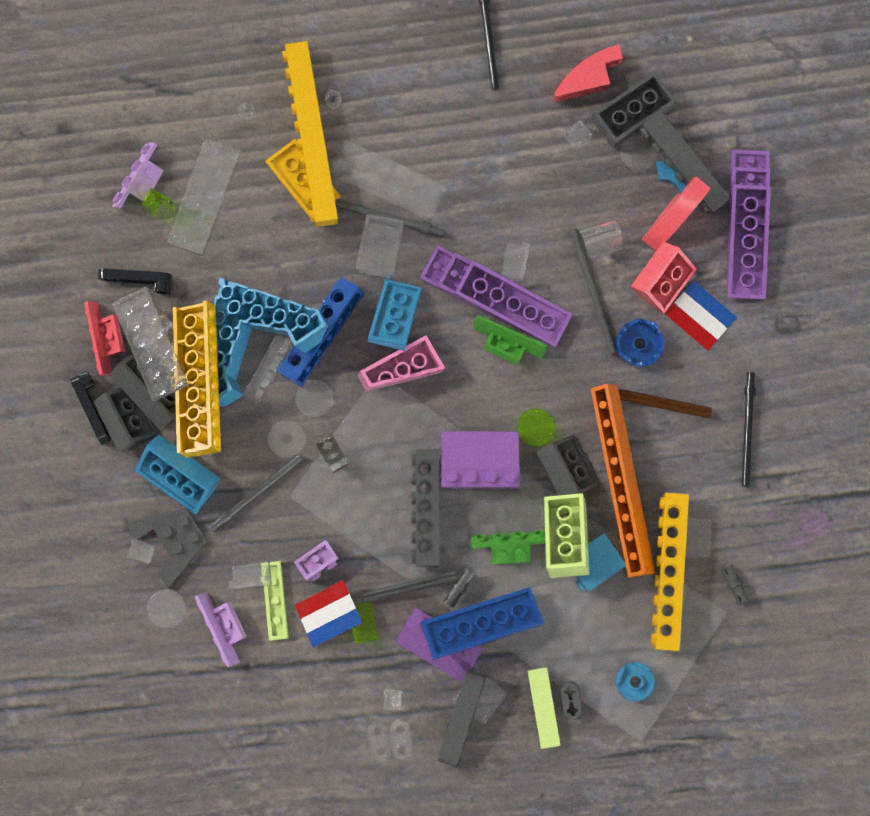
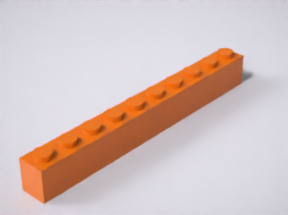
M604 384L590 388L628 578H639L656 574L618 386Z

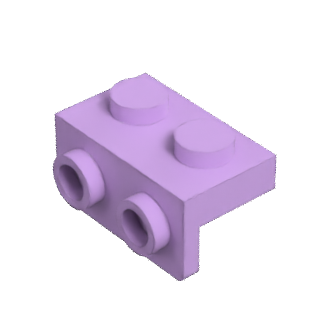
M325 540L294 561L305 580L313 582L322 576L320 572L326 568L329 571L337 566L336 561L339 558Z

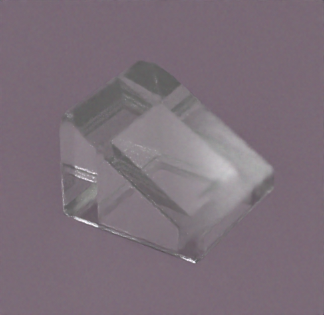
M132 539L127 558L150 564L155 545Z

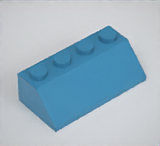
M159 434L146 445L135 469V472L195 515L199 513L213 494L221 479L193 458H186L177 453V447Z

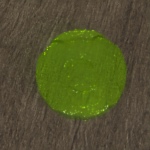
M534 408L528 410L518 420V436L528 446H543L554 435V421L551 415L543 409Z

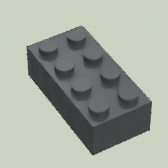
M654 71L595 111L591 120L614 149L641 130L638 125L652 113L660 109L663 114H666L672 110L676 100Z

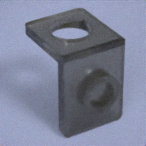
M333 435L316 444L333 473L349 464L348 459ZM332 442L329 448L323 449L326 443Z

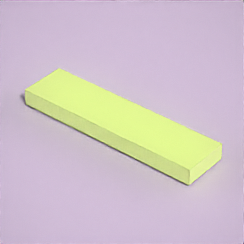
M281 561L262 563L269 641L289 639Z
M544 667L528 670L541 749L561 746L548 669Z

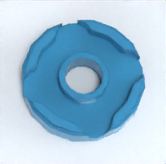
M638 662L627 663L621 667L615 681L620 695L634 702L642 701L649 697L655 686V678L651 669ZM633 676H637L641 680L637 688L632 687L630 684V679Z

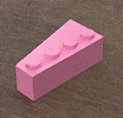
M427 335L407 345L405 351L398 350L362 369L357 376L366 392L442 373L445 367Z

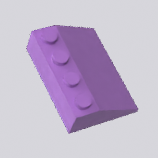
M441 431V489H519L518 432Z

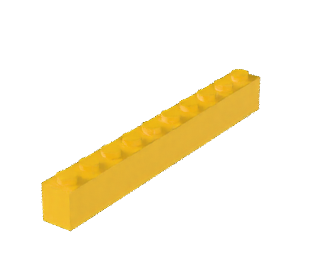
M308 42L285 44V51H282L283 62H287L288 68L285 69L286 79L291 82V86H288L289 97H293L294 103L291 104L292 115H296L297 121H294L295 132H299L300 139H297L298 150L303 152L300 162L301 168L306 170L303 180L304 185L309 188L306 198L307 203L312 206V210L309 211L310 221L315 223V227L338 224V216Z

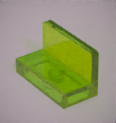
M153 188L150 189L142 202L145 211L152 217L155 216L161 205L175 211L176 207L172 200Z
M372 602L355 603L354 605L362 623L352 628L355 644L378 640Z

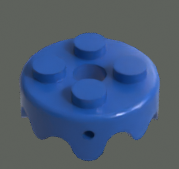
M635 319L624 324L616 339V349L620 358L628 365L639 368L655 363L661 356L665 344V339L658 324L643 319ZM635 340H643L645 347L642 349L636 348Z

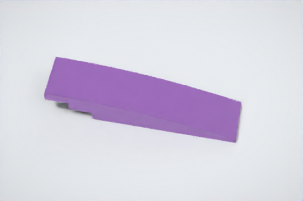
M733 149L731 151L727 298L766 300L771 195L770 151Z
M439 245L436 246L419 278L481 312L553 347L557 346L573 315L473 260L470 261L457 253L453 254Z

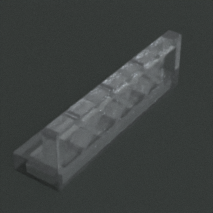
M275 335L243 394L244 397L261 405L278 373L277 370L280 363L285 360L293 346L290 336Z

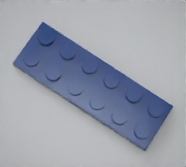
M530 587L420 622L433 660L544 624Z

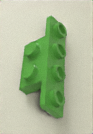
M477 315L473 329L489 335L483 350L517 365L524 351L538 358H543L547 345L480 315Z
M543 530L526 533L517 531L511 534H477L470 537L471 548L491 547L492 565L531 562L530 544L546 543L545 531Z

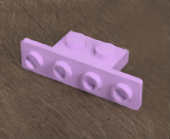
M150 142L143 146L141 157L133 163L131 174L123 180V188L113 198L114 203L112 207L115 209L122 207L129 194L143 203L147 201L164 171L149 161L157 146L156 143Z
M208 592L196 595L197 606L201 610L205 623L212 633L213 641L218 646L223 662L227 667L238 664L240 661L232 644L247 636L231 602H227L215 609Z

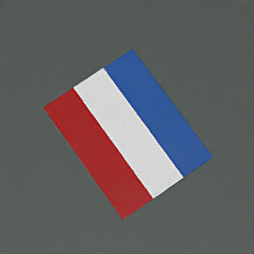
M695 281L688 286L665 313L667 317L707 351L737 318Z
M344 580L295 604L312 647L362 623Z

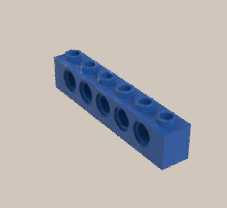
M340 277L319 308L328 326L321 343L306 353L293 345L290 353L280 363L277 370L285 379L302 388L364 296L363 291L357 285Z

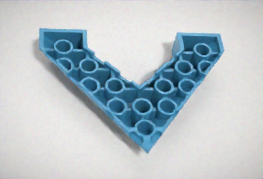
M219 277V292L214 300L217 326L219 407L230 405L243 396L236 379L252 329L290 336L294 346L306 353L321 343L328 327L321 312L318 309L288 301Z

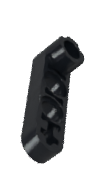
M101 268L98 269V280L153 284L154 293L170 294L172 274Z
M86 371L71 378L70 382L101 445H104L111 440L87 391L95 385L89 372Z

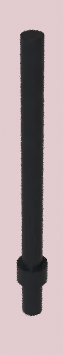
M479 0L483 17L491 89L497 90L499 85L488 6L490 0Z
M747 372V384L744 387L746 405L742 468L743 487H749L753 400L754 396H756L754 372Z

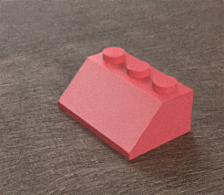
M663 242L633 282L631 288L647 303L661 313H665L697 268L679 247Z

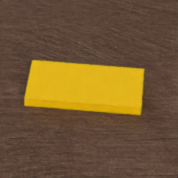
M294 139L265 162L310 218L309 211L312 210V206L307 203L306 198L309 188L304 185L303 180L306 170L301 168L300 162L303 152L298 150L297 140ZM333 187L334 199L336 202V200L341 198V196Z

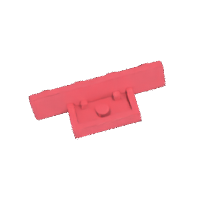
M87 301L84 303L85 313L88 318L99 375L110 376L109 374L113 371L110 357L125 352L118 315L102 318L99 303Z

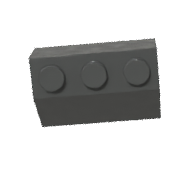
M122 388L104 392L93 402L119 453L132 449L159 434L154 423Z
M574 434L552 442L537 452L558 495L585 494L601 485Z

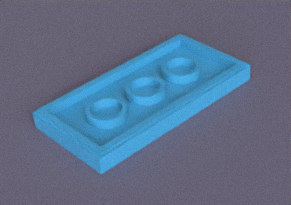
M385 279L368 336V342L405 351L422 287Z

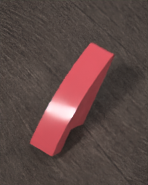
M615 45L601 50L578 64L557 88L554 94V102L609 90L610 81L606 68L621 65L623 57L620 46Z
M697 176L692 178L684 190L674 196L641 240L654 251H657L661 244L666 242L681 226L711 188Z

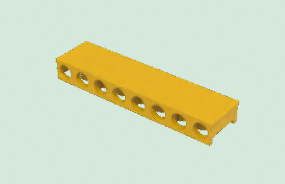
M206 300L201 304L187 307H173L177 453L186 458L221 452L216 305Z

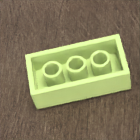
M583 493L544 497L546 569L550 578L589 575L587 510Z

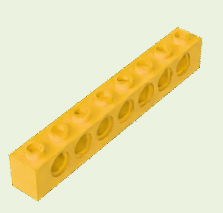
M665 493L663 497H660L659 509H662V517L659 516L658 528H661V536L657 537V547L660 548V555L656 556V567H659L658 575H655L654 586H657V594H654L653 606H656V614L652 615V625L655 626V634H651V645H654V650L675 652L680 650L689 494ZM669 509L677 511L678 517L676 519L668 515ZM668 528L676 530L677 535L675 538H670L667 535ZM668 547H671L675 550V556L673 558L668 557L666 555V549ZM666 567L673 568V577L666 576ZM665 586H670L673 589L671 597H667L664 594L663 589ZM665 605L669 606L672 610L670 616H665L662 613V608ZM663 625L669 626L671 630L668 636H664L661 633Z

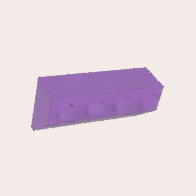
M415 608L396 643L460 682H463L466 671L472 668L483 648L476 646L433 660L420 626L421 621L431 619L432 617Z

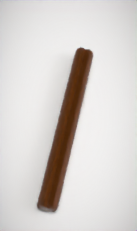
M624 389L619 390L620 400L705 418L711 416V407Z

